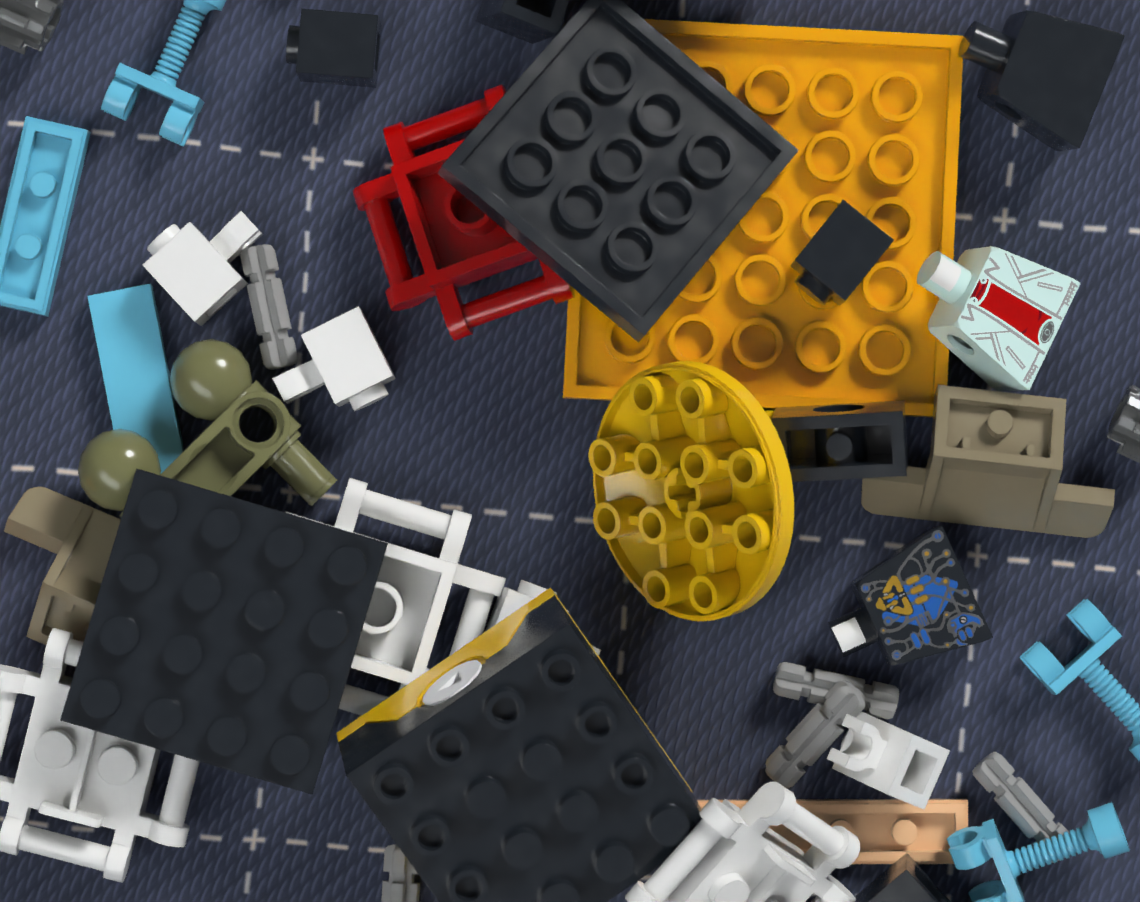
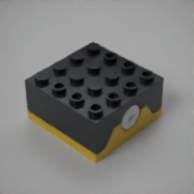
M551 587L336 733L346 776L439 902H607L659 867L702 819L699 815L701 807L691 788Z

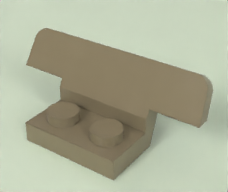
M938 385L934 396L931 451L926 468L908 466L907 476L862 478L861 503L865 510L877 515L1091 538L1105 530L1114 508L1115 489L1059 483L1063 468L1066 399Z
M39 486L30 488L23 494L9 515L4 532L57 554L42 582L26 637L47 645L52 629L57 628L72 632L74 640L84 642L121 519L53 490Z

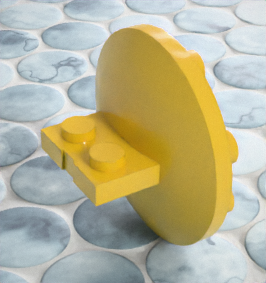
M677 361L645 369L630 378L615 394L607 407L597 438L591 443L588 453L589 462L593 469V488L596 503L593 523L597 533L606 539L617 564L625 576L651 606L660 608L676 617L691 621H711L732 616L745 611L762 599L779 577L785 564L794 525L792 478L784 447L771 420L774 411L764 410L750 391L735 378L714 366L701 362Z

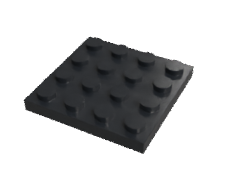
M587 0L445 161L437 174L639 342L799 150L623 1Z
M136 468L60 721L313 795L388 543Z

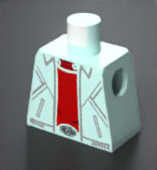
M992 246L965 250L957 262L936 251L924 261L917 275V284L939 297V301L928 321L930 333L990 387L1000 392L1030 390L1080 285V282L1069 276Z

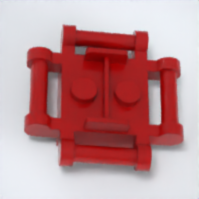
M503 84L485 90L484 98L405 127L403 122H398L383 128L385 141L393 162V166H390L392 173L363 183L353 189L358 210L366 212L390 288L385 293L391 311L412 308L425 302L428 298L437 296L445 324L454 341L472 335L473 327L553 299L558 304L575 298L573 287L539 259L543 276L465 304L462 302L458 290L459 287L538 258L437 174L441 166L465 139L415 157L414 150L474 129L507 92ZM397 197L401 199L425 274L413 278L389 204Z

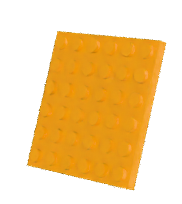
M644 19L799 151L639 342L573 288L575 298L568 300L563 398L611 401L630 378L645 369L671 362L693 361L714 366L735 378L750 391L763 409L905 400V416L933 418L936 389L938 385L947 386L949 349L932 335L928 329V321L939 301V297L918 285L917 275L924 261L936 251L941 252L952 260L954 258L963 58L958 53L964 36ZM842 200H845L894 239V241L844 303L839 306L830 298L825 305H822L796 285L794 281L800 274L790 265Z

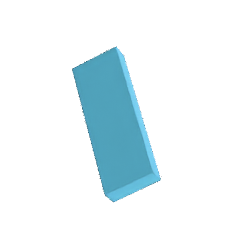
M29 116L25 117L0 225V306L46 317L49 316L90 139V131Z
M146 284L89 295L88 302L113 430L124 429L134 431L147 439L158 454L162 473L185 450L175 399L170 384V373L153 286Z

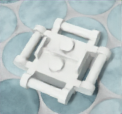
M349 478L335 526L332 527L355 533L353 531L358 515L361 514L444 540L439 558L388 543L351 665L353 669L400 682V690L430 670L427 668L452 583L470 589L450 655L483 634L494 595L501 596L506 578L458 564L472 518L471 514L454 509L452 515L367 490L368 483ZM346 684L339 709L362 716L388 697Z
M53 628L45 648L41 674L0 664V761L17 693L35 697L16 777L14 779L0 775V800L9 802L7 814L0 831V851L18 855L19 851L23 850L104 871L103 878L123 883L129 868L137 835L166 846H185L190 827L184 822L200 761L175 754L160 816L146 813L161 750L60 721L73 679L72 677L64 676L67 664L77 666L84 642L74 640L72 632ZM31 808L39 810L38 812L67 821L95 828L103 826L115 829L112 845L110 847L28 826Z
M769 782L759 788L742 809L727 799H724L721 803L717 799L711 798L699 812L702 818L701 821L645 884L637 881L625 895L627 902H806L815 893L817 896L811 902H855L856 898L830 874L835 868L843 869L849 867L856 860L860 851V841L856 835L844 827H831L797 804L794 793L778 782ZM782 824L811 843L812 846L804 853L802 849L770 829V825L778 826Z

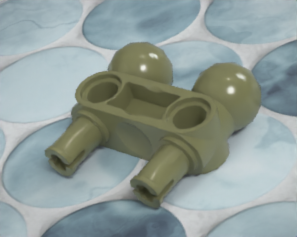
M215 339L196 341L180 352L172 365L170 384L172 394L180 407L196 418L215 421L162 473L158 454L151 443L138 433L124 429L105 431L90 440L80 455L78 465L80 484L89 499L103 508L116 511H124L136 468L231 496L261 466L265 470L271 466L310 506L321 498L337 481L298 440L301 436V433L298 431L301 424L288 412L283 402L269 393L257 380L252 384L250 367L242 353L229 343ZM250 408H259L267 412L272 418L274 426L271 437L267 441L260 443L246 439L239 428V419L242 412Z

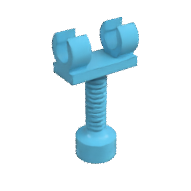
M184 0L183 5L185 7L181 8L182 13L178 15L180 19L175 21L177 25L173 26L174 30L170 33L172 36L168 37L169 42L165 44L167 48L163 49L165 54L160 55L161 59L157 62L159 65H156V71H153L151 75H147L119 63L115 72L116 75L104 96L101 110L126 121L134 108L141 87L172 100L173 103L164 118L159 135L184 147L194 128L198 113L201 112L204 101L197 96L176 88L177 81L175 79H178L179 75L177 73H181L180 67L184 66L183 61L187 59L185 56L189 55L188 50L192 48L190 44L194 43L193 38L197 37L196 32L200 30L198 27H201V21L205 19L203 15H206L211 10L222 11L226 0Z
M1083 599L1067 614L1070 621L1091 642L1083 651L1063 667L1056 657L1039 641L1034 643L1019 658L1053 695L1060 693L1077 676L1081 679L1085 678L1084 682L1089 683L1088 686L1093 688V692L1097 693L1099 698L1102 697L1101 701L1103 703L1106 702L1105 705L1110 707L1111 712L1115 711L1114 715L1116 717L1119 716L1118 719L1120 722L1123 721L1124 726H1128V731H1132L1133 743L1129 747V751L1140 762L1138 702L1134 703L1135 699L1130 698L1131 695L1126 693L1127 690L1122 688L1120 683L1117 684L1118 680L1116 678L1113 679L1114 676L1109 674L1108 669L1104 670L1105 666L1103 664L1100 665L1101 661L1099 660V657L1120 639L1122 635L1088 599Z
M1110 802L1087 810L1088 820L1082 826V829L1078 827L1076 832L1072 829L1070 833L1067 831L1063 835L1060 833L1057 837L1052 836L1051 840L1049 838H1046L1045 842L1040 840L1039 844L1034 842L1033 846L1029 844L1027 848L1021 847V851L1017 848L1015 853L1012 850L1007 851L1005 849L994 819L982 822L983 826L966 827L951 834L947 841L956 869H973L993 858L1001 880L987 881L971 889L969 892L971 901L1025 902L1017 879L1021 875V871L1027 873V869L1033 871V867L1039 869V865L1044 867L1045 863L1050 865L1052 861L1056 863L1058 859L1062 861L1064 857L1066 859L1070 858V855L1074 857L1076 853L1082 854V850L1088 852V848L1099 851L1105 859L1130 851L1113 803Z

